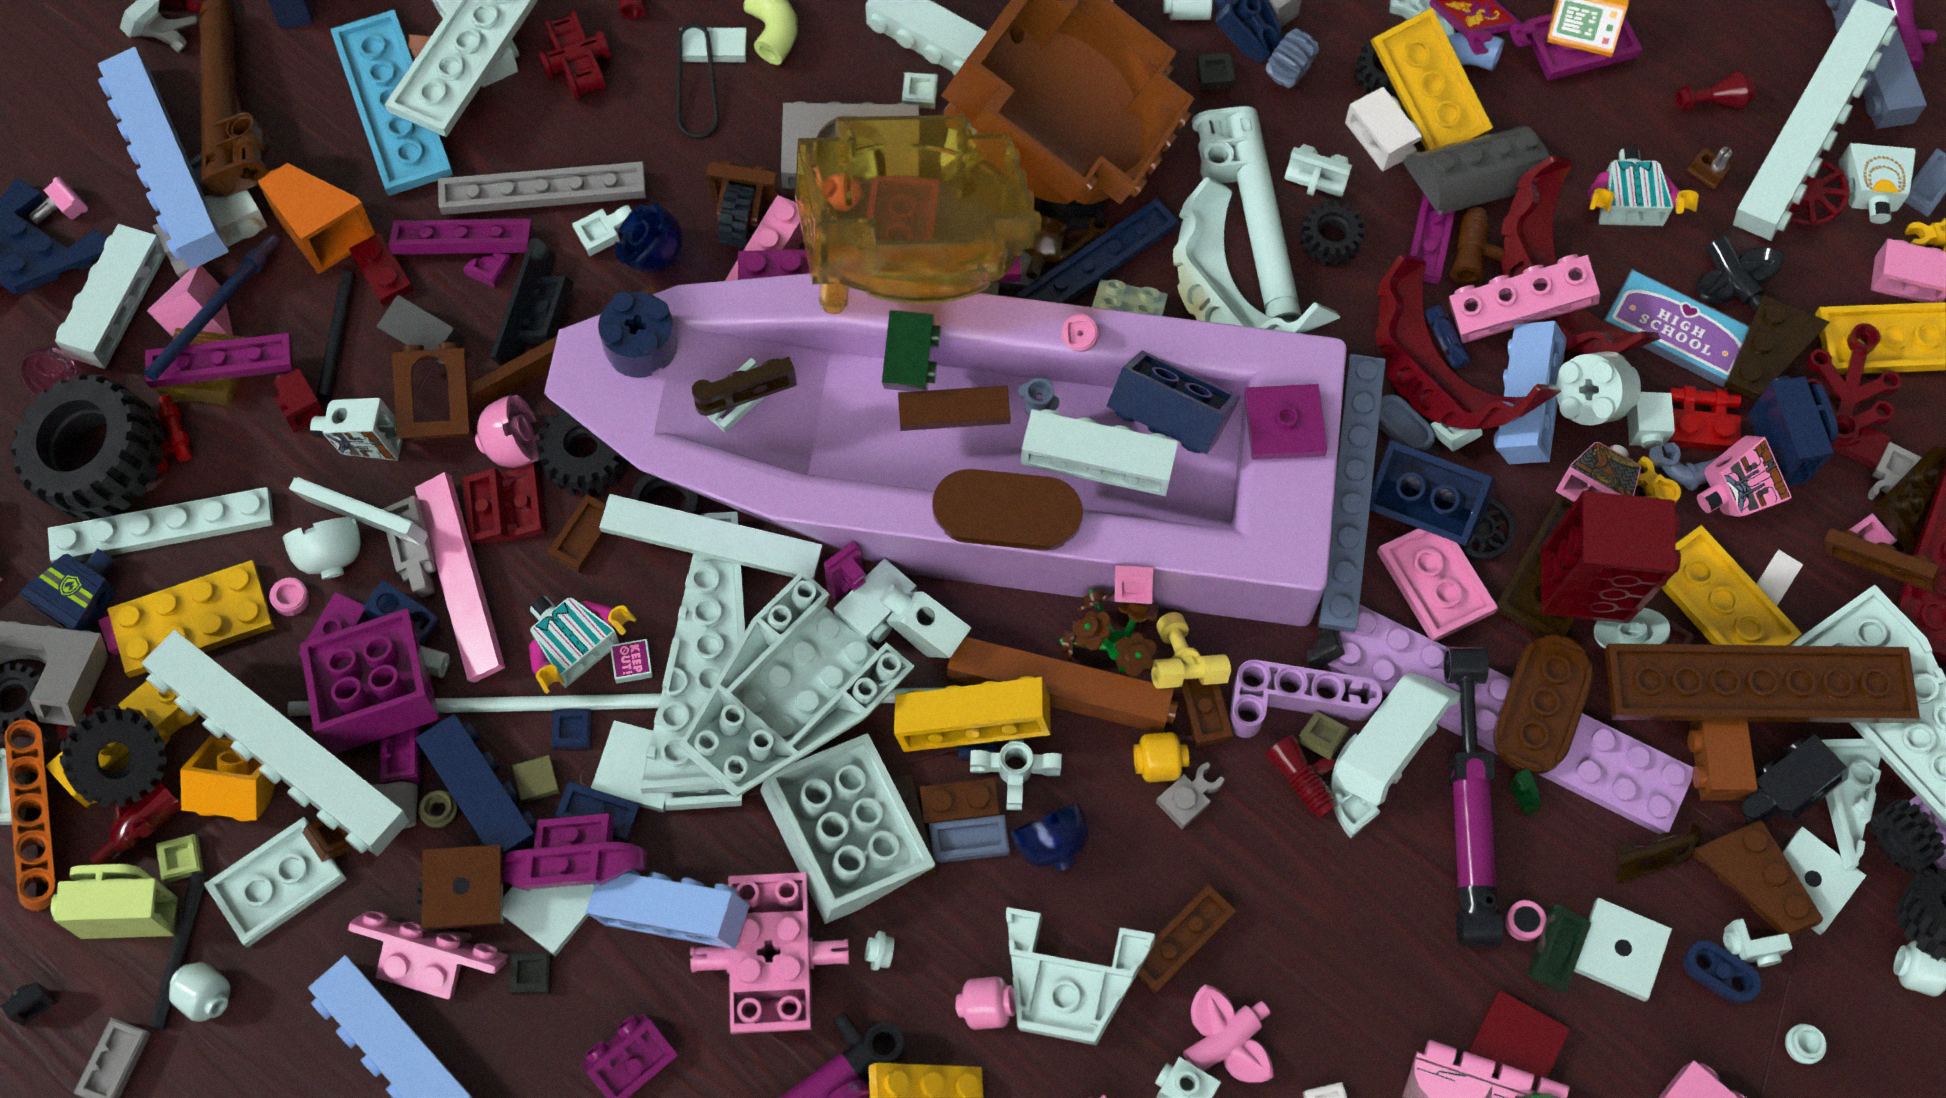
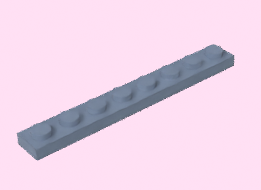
M1350 354L1347 362L1339 435L1328 578L1321 597L1318 628L1355 633L1357 629L1385 359Z

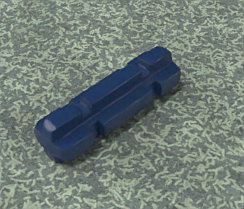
M1436 305L1425 312V317L1429 325H1432V331L1443 351L1448 354L1447 359L1451 366L1455 369H1460L1469 364L1471 358L1466 349H1463V343L1452 323L1447 320L1448 315L1444 308Z

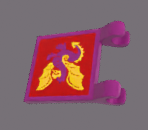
M1430 0L1429 2L1430 7L1467 38L1472 52L1476 55L1489 52V49L1484 46V42L1492 41L1493 33L1509 30L1517 46L1531 44V40L1527 39L1526 34L1533 33L1535 26L1530 22H1520L1496 0Z

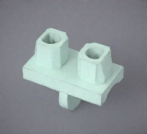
M1303 144L1300 148H1293L1284 179L1308 186L1307 194L1311 196L1314 195L1317 189L1342 197L1352 165L1348 164L1347 157L1335 154L1328 158L1318 155L1315 147Z

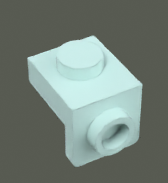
M1743 919L1734 920L1724 928L1723 942L1725 949L1746 963L1757 962L1758 967H1767L1782 962L1781 956L1793 949L1788 933L1750 940Z

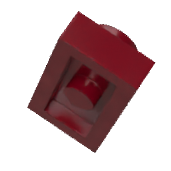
M380 233L349 248L382 306L393 302L397 295L402 297L414 291Z

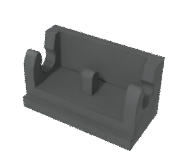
M399 295L396 296L376 326L405 345H424V350L438 349V344L454 342L462 344L465 339L453 327ZM441 359L431 360L435 363L439 362L440 364L444 365Z

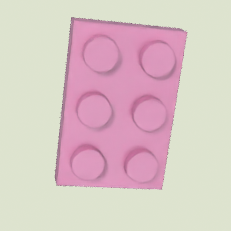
M1418 528L1379 546L1377 551L1379 557L1427 636L1433 641H1438L1494 614L1498 609L1458 543Z

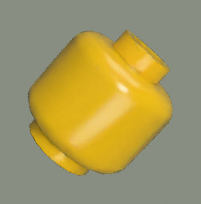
M1173 732L1145 734L1140 738L1139 744H1134L1133 746L1136 774H1142L1146 782L1178 780L1182 774V767H1189L1187 744L1180 745L1178 736Z

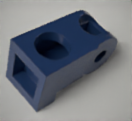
M384 580L380 582L363 605L367 617L371 620L408 608L420 646H423L440 622L432 612Z

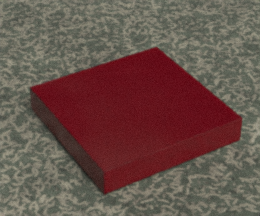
M1498 990L1467 1052L1495 1061L1492 1076L1496 1078L1502 1064L1534 1074L1531 1089L1536 1091L1540 1077H1548L1570 1028L1507 993Z

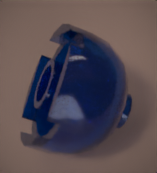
M652 202L653 205L651 206L643 203L631 211L619 229L623 233L621 244L615 242L617 259L627 267L647 274L663 271L674 263L680 256L683 242V232L679 221L667 209L655 202Z
M1075 803L1047 814L1035 822H1029L1010 833L1017 850L1028 863L1039 868L1053 866L1055 871L1058 872L1077 863L1074 856L1085 848L1088 841V824L1080 803Z

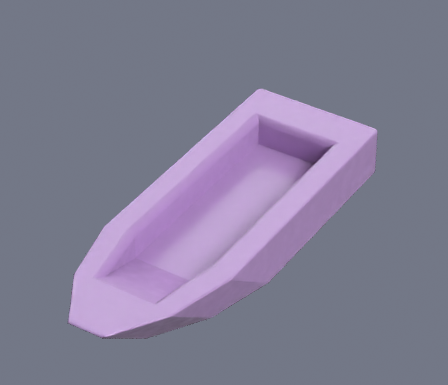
M819 272L684 284L653 294L668 304L677 338V350L672 362L664 369L661 367L651 372V376L644 378H634L619 373L607 359L598 330L600 315L559 329L544 395L636 468L769 524L837 550H842L854 541L862 553V559L878 565L885 558L903 574L1083 597L1089 594L1090 589L1097 590L1103 588L1105 594L1115 590L1116 565L1154 567L1153 602L1159 608L1295 626L1310 624L1325 590L1328 578L1347 351L1346 344L1341 339ZM889 311L934 314L935 325L941 326L939 348L933 347L931 352V361L937 362L935 384L929 383L928 391L1008 385L1010 424L900 431L898 392L910 391L884 389L882 385ZM1076 314L1089 316L1099 327L1100 336L1097 344L1086 352H1077L1070 349L1062 339L1061 331L1063 324L1069 317ZM1142 350L1240 396L1239 402L1219 439L1207 454L1203 452H1190L1182 447V442L1178 441L1166 496L1020 465L1022 445L1030 416L1025 412L1026 404L1024 399L1018 395V389L1022 384H1027L1035 378H1048L1053 382L1054 396L1060 399L1059 407L1053 411L1058 412L1061 416L1074 419L1081 417L1090 418L1096 421L1097 424L1111 427L1122 425L1131 428L1134 432L1148 435L1153 434L1148 430V426L1136 420L1133 422L1123 420L1115 414V410L1107 407L1122 367ZM790 356L795 369L797 386L766 396L726 433L708 417L697 412L692 395V386L696 381L704 379L712 383L724 379L729 374L737 371L750 358L754 359L757 366L760 367L770 359H783ZM1319 384L1327 444L1326 456L1252 460L1244 399L1245 387ZM1039 394L1035 396L1036 399H1042V396ZM736 407L728 409L720 418L723 420ZM963 469L1049 476L1063 480L1077 492L1082 503L1083 516L1080 529L1073 539L1071 538L1063 546L1054 550L1045 551L964 543L951 539L944 533L939 524L937 525L932 511L933 495L938 484L946 476ZM1115 594L1105 599V601L1115 602Z

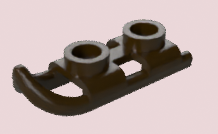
M1692 824L1691 832L1682 837L1678 834L1672 836L1668 832L1658 834L1651 840V846L1646 848L1643 845L1636 846L1634 843L1621 846L1615 853L1619 873L1613 875L1616 883L1689 860L1694 855L1693 849L1699 847L1702 833L1698 825ZM1687 846L1681 854H1676V849ZM1653 856V863L1642 866L1641 861L1643 859Z

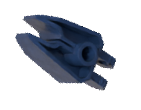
M1214 0L1220 9L1216 14L1215 24L1244 55L1261 64L1273 54L1274 49L1277 48L1283 39L1281 27L1268 0Z

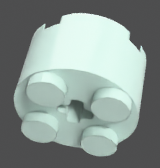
M1610 351L1583 354L1565 362L1559 369L1556 386L1561 390L1556 395L1561 414L1565 418L1582 425H1597L1622 419L1632 407H1635L1640 397L1641 382L1637 370L1634 366L1631 367L1621 354Z

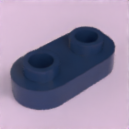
M1698 941L1684 953L1683 966L1687 974L1727 1001L1734 1004H1745L1759 994L1761 978L1758 972L1752 966L1714 942ZM1697 957L1706 960L1708 964L1707 969H1703L1697 964ZM1732 979L1740 981L1742 984L1741 991L1733 988Z

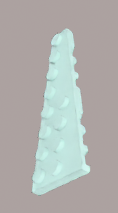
M737 512L701 514V516L738 524ZM697 554L692 556L689 574H687L682 605L678 613L676 632L672 640L662 684L663 689L659 707L655 715L652 738L646 755V765L643 778L641 779L642 794L724 788L681 751L678 745L745 633L741 565Z

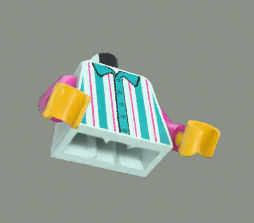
M1627 147L1620 150L1619 160L1612 161L1607 171L1600 173L1588 190V197L1591 201L1589 209L1595 210L1596 207H1600L1599 225L1664 226L1673 207L1676 208L1675 212L1677 214L1683 213L1684 208L1696 212L1699 194L1695 191L1679 190L1671 179L1663 173L1661 165L1657 161H1640V152L1636 147Z
M547 596L540 597L532 604L530 611L539 621L530 629L534 638L529 645L531 669L544 693H549L548 686L557 681L567 688L611 651L610 645L620 644L612 627L620 635L626 633L623 624L630 620L633 622L637 620L626 606L620 605L613 608L586 600L577 602L570 597L556 607Z

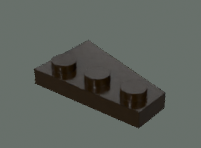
M1763 295L1759 300L1723 387L1758 400L1769 383L1778 378L1830 322Z

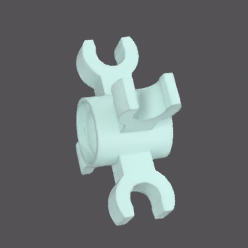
M1024 738L1013 739L1003 746L1000 753L971 750L970 772H999L1000 777L1007 783L1006 810L1022 811L1023 783L1029 779L1031 773L1060 776L1062 754H1033L1030 747L1024 743ZM1018 757L1026 765L1021 769H1012L1007 766L1006 761L1009 758Z

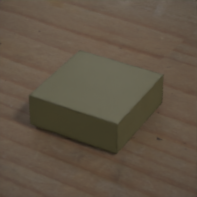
M1316 710L1299 734L1298 743L1331 760L1346 738L1349 727Z
M549 755L512 765L520 799L523 804L560 793Z

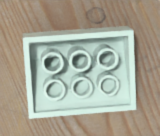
M868 733L796 761L762 783L760 792L799 872H806L807 888L825 924L860 910L935 867V863Z

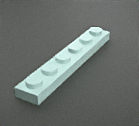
M267 487L49 527L50 561L54 563L63 554H69L78 561H86L97 548L112 556L274 525L271 492Z

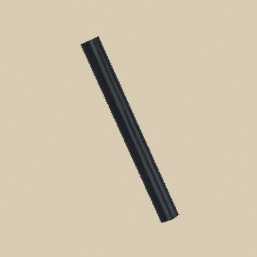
M351 271L341 272L316 397L320 400H330L355 280V274Z
M191 874L151 1018L150 1028L157 1030L166 1029L172 1007V1002L169 999L170 981L175 972L183 967L205 887L204 884L207 880V877L204 875Z

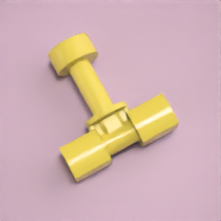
M1178 612L1167 613L1157 621L1156 628L1161 640L1171 644L1175 654L1169 659L1154 660L1151 678L1156 689L1182 687L1184 679L1199 678L1202 685L1228 683L1231 673L1228 657L1225 654L1200 656L1197 649L1189 648L1185 640L1189 628L1182 614Z

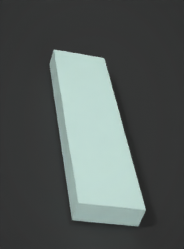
M294 477L289 487L291 491L307 502L343 516L351 517V519L356 518V521L423 546L428 537L427 532L411 520L299 477Z

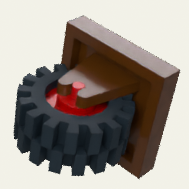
M731 161L708 162L706 177L713 201L718 203L716 216L718 217V222H720L718 225L719 243L721 245L745 248L754 234L755 228L761 222L763 210L768 211L777 194L782 196L777 172H772V170L763 166H754L753 168L740 167Z

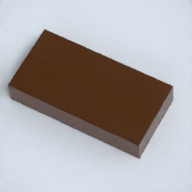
M586 494L547 551L549 558L580 574L607 534L601 532L599 528L606 504Z

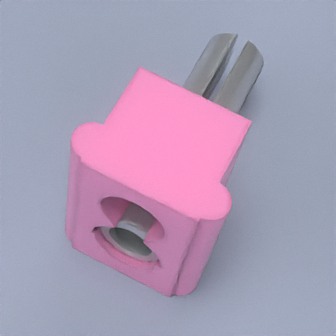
M55 177L53 182L44 189L49 197L29 214V217L34 223L38 224L59 208L73 221L82 212H87L88 206L70 185L62 178Z

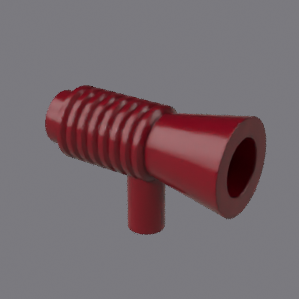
M1294 734L1287 736L1264 754V757L1288 778L1291 788L1294 789V792L1297 793L1303 804L1307 805L1306 808L1310 810L1311 814L1315 813L1320 819L1338 806L1334 801L1335 795L1332 794V791L1329 790V787L1326 786L1325 781L1321 777L1334 769L1336 761L1333 757L1331 760L1322 757L1315 763L1309 764Z

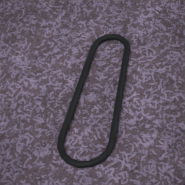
M690 23L681 28L677 37L676 122L684 135L697 139L707 137L715 131L719 123V109L709 31L699 23ZM691 28H698L705 34L714 109L713 125L706 132L699 134L687 131L681 121L682 37L685 31Z

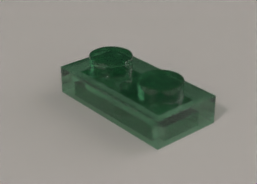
M1560 904L1552 906L1526 976L1556 993H1565L1571 981L1591 922Z

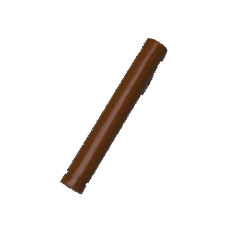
M206 0L200 6L202 188L209 195L226 197L259 185L257 181L268 173V167L263 163V158L272 146L273 139L250 113L242 112L236 114L234 8L226 0Z

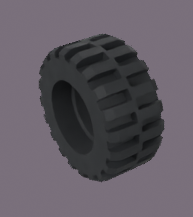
M84 374L70 377L69 382L62 379L53 383V388L49 391L42 390L35 396L38 400L32 406L28 404L23 411L25 417L22 423L17 422L14 433L17 434V439L12 440V454L17 456L12 459L15 472L19 474V481L23 487L29 490L35 497L73 518L80 517L93 520L98 515L104 518L116 514L115 509L117 508L124 510L132 505L133 502L131 500L136 496L141 497L148 490L145 486L150 479L154 481L158 474L156 465L158 462L162 463L164 450L160 448V445L164 444L163 430L159 428L160 420L157 414L151 410V407L123 385L102 375L92 374L88 375V377ZM107 423L106 438L99 453L85 466L71 471V457L78 441L92 428Z

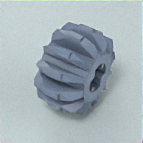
M1297 28L1291 30L1280 41L1269 58V62L1266 65L1267 74L1279 85H1284L1288 89L1293 87L1305 75L1312 62L1316 59V55L1319 52L1318 43L1305 31L1302 32Z

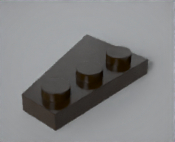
M1932 447L1873 507L1906 553H1914L1946 463L1945 447Z

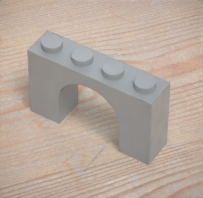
M804 101L783 103L782 191L816 192L817 158L820 150L831 139L846 134L864 136L878 145L884 156V175L918 179L919 105H909L907 103L874 104L871 102L862 104H842L839 102L807 103Z
M0 621V665L17 659H33L46 664L30 697L38 721L76 726L79 721L77 718L82 715L109 658L101 633H94L89 630L62 629L50 625L38 626L22 624L16 621Z

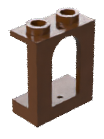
M460 343L438 344V349L424 350V345L402 346V352H392L396 435L398 439L413 441L475 437V422L470 420L467 358L471 356L468 350L460 348ZM441 359L447 369L450 420L415 422L412 381L413 367L417 361Z

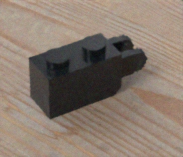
M1816 734L1808 740L1804 738L1797 740L1787 750L1786 753L1788 755L1777 764L1774 761L1766 764L1757 773V790L1749 795L1748 799H1745L1741 806L1745 823L1750 825L1759 820L1767 822L1776 814L1783 820H1796L1848 779V767Z

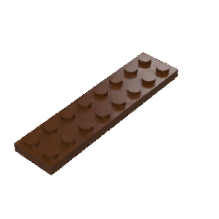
M1609 643L1605 648L1612 720L1915 723L1920 719L1909 647Z

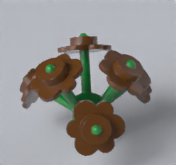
M1103 588L1097 590L1090 589L1089 594L1083 596L1085 603L1077 609L1081 611L1094 605L1098 614L1094 611H1089L1084 619L1077 622L1073 620L1071 631L1064 630L1063 637L1059 639V643L1062 644L1061 652L1068 653V662H1072L1073 646L1088 648L1092 651L1097 649L1107 650L1110 659L1116 661L1119 671H1126L1128 675L1133 677L1140 675L1143 668H1151L1154 662L1151 656L1156 652V644L1150 639H1144L1141 633L1133 632L1137 622L1147 620L1156 623L1158 621V605L1155 602H1152V604L1119 602V611L1123 614H1128L1130 620L1125 630L1115 631L1111 624V617L1106 613L1101 601L1114 595L1115 590L1105 594Z

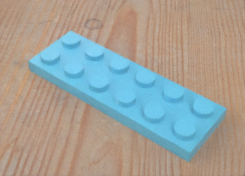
M395 10L330 29L387 195L390 196L437 181L438 178L453 176L439 134L389 113L386 109L385 103L413 64Z

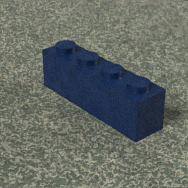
M454 713L415 738L485 846L501 845L503 847V855L508 852L532 849L534 847L535 835L533 832L536 831L537 823L527 809L522 813L519 812L513 803L519 799V796L508 780L500 783L494 774L500 768L488 750L480 753L474 744L480 738L469 721L461 724Z

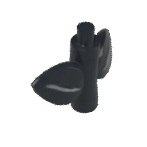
M1722 236L1711 242L1705 249L1716 269L1704 273L1699 278L1696 287L1697 295L1701 300L1714 304H1724L1736 295L1743 305L1750 304L1755 311L1759 300L1765 292L1760 284L1769 281L1779 272L1784 264L1786 254L1777 249L1758 247L1749 249L1738 257L1727 236Z

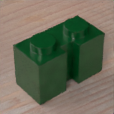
M889 311L882 373L884 389L910 392L928 391L929 383L935 384L937 362L931 361V352L933 347L939 348L941 326L935 325L934 314Z

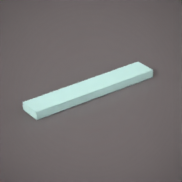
M609 494L599 526L601 532L793 578L803 570L814 580L823 549L822 544Z

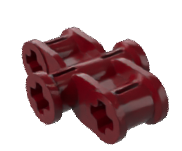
M575 10L569 11L568 16L553 21L543 20L548 39L554 49L548 52L544 50L538 51L547 79H552L554 74L563 71L574 100H578L580 95L596 89L601 91L607 90L602 72L596 61L601 58L605 60L611 59L603 32L601 30L596 31L595 36L586 38Z

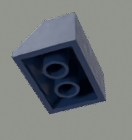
M1142 350L1122 367L1107 407L1115 410V414L1123 420L1131 422L1136 420L1148 426V430L1151 433L1163 434L1182 442V447L1190 452H1203L1207 454L1219 439L1239 402L1240 396Z
M1390 440L1372 485L1370 510L1467 546L1487 512L1498 481L1488 475Z

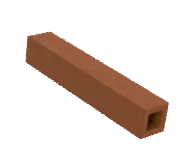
M969 637L963 639L948 663L947 681L970 686L982 684L986 681L1003 682L1018 680L1025 676L1042 677L1050 695L1051 707L1156 733L1164 732L1166 722L1174 723L1178 702L1172 701L1174 688L1156 689L1152 682Z

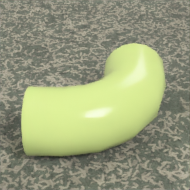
M745 0V12L765 23L763 32L754 43L756 52L771 64H781L791 51L798 33L797 16L788 0Z

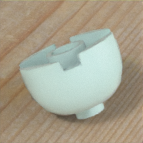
M351 517L313 523L314 527L305 530V534H303L302 528H298L283 536L285 548L291 562L299 570L307 574H321L322 580L343 575V567L354 562L361 546L356 518L351 519Z

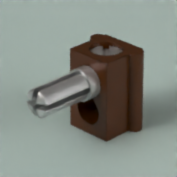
M1704 147L1692 161L1687 172L1715 190L1728 176L1733 167L1727 163L1732 155V150L1730 149L1726 153L1729 147H1723L1718 155Z

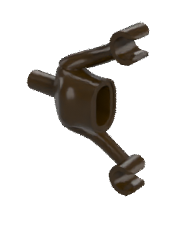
M1008 188L1006 191L1004 207L1013 215L1019 247L1032 257L1026 272V276L1032 280L1039 279L1045 262H1063L1091 241L1096 240L1109 231L1110 222H1107L1104 229H1097L1094 226L1096 217H1092L1087 232L1063 249L1065 237L1069 232L1068 226L1057 219L1038 216L1027 236L1022 212L1026 193H1023L1021 199L1014 200L1010 197L1012 188Z

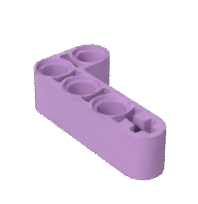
M1248 660L1239 667L1233 684L1229 722L1235 735L1242 738H1250L1260 731L1267 712V706L1314 714L1317 710L1330 717L1365 721L1370 719L1378 708L1382 699V689L1376 681L1366 677L1261 660ZM1246 676L1255 677L1261 685L1257 687L1248 686L1243 678ZM1280 683H1292L1296 687L1297 692H1285L1281 688ZM1317 689H1329L1333 693L1334 698H1322L1318 694ZM1344 692L1347 693L1346 696H1345V698H1344V700H1346V701H1342V700H1341L1342 697H1343V695H1344ZM1358 695L1364 696V702L1367 704L1361 703V697ZM1249 711L1255 715L1256 720L1246 722L1240 718L1238 712Z

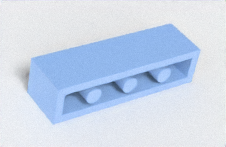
M1555 321L1514 325L1513 337L1508 341V369H1505L1503 373L1504 396H1527L1536 384L1556 386L1559 369L1564 361L1567 338ZM1556 396L1523 417L1499 426V430L1494 434L1495 449L1500 452L1508 464L1550 462L1558 404Z
M629 870L603 885L595 884L586 914L605 926L734 950L736 949L749 909V904L737 896L738 890L731 886L715 884L714 888L704 887L703 883L690 878H682L681 883L672 881L668 876L655 872H650L649 876L645 877L639 876L640 874L634 870Z

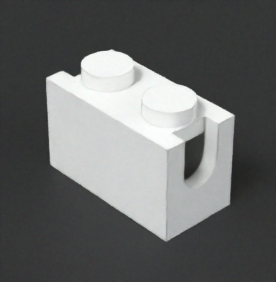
M1384 87L1360 98L1349 106L1345 120L1346 125L1382 171L1402 162L1407 155L1417 152L1413 144L1420 141L1422 137L1417 124L1408 119L1401 110L1398 100L1394 96H1390Z

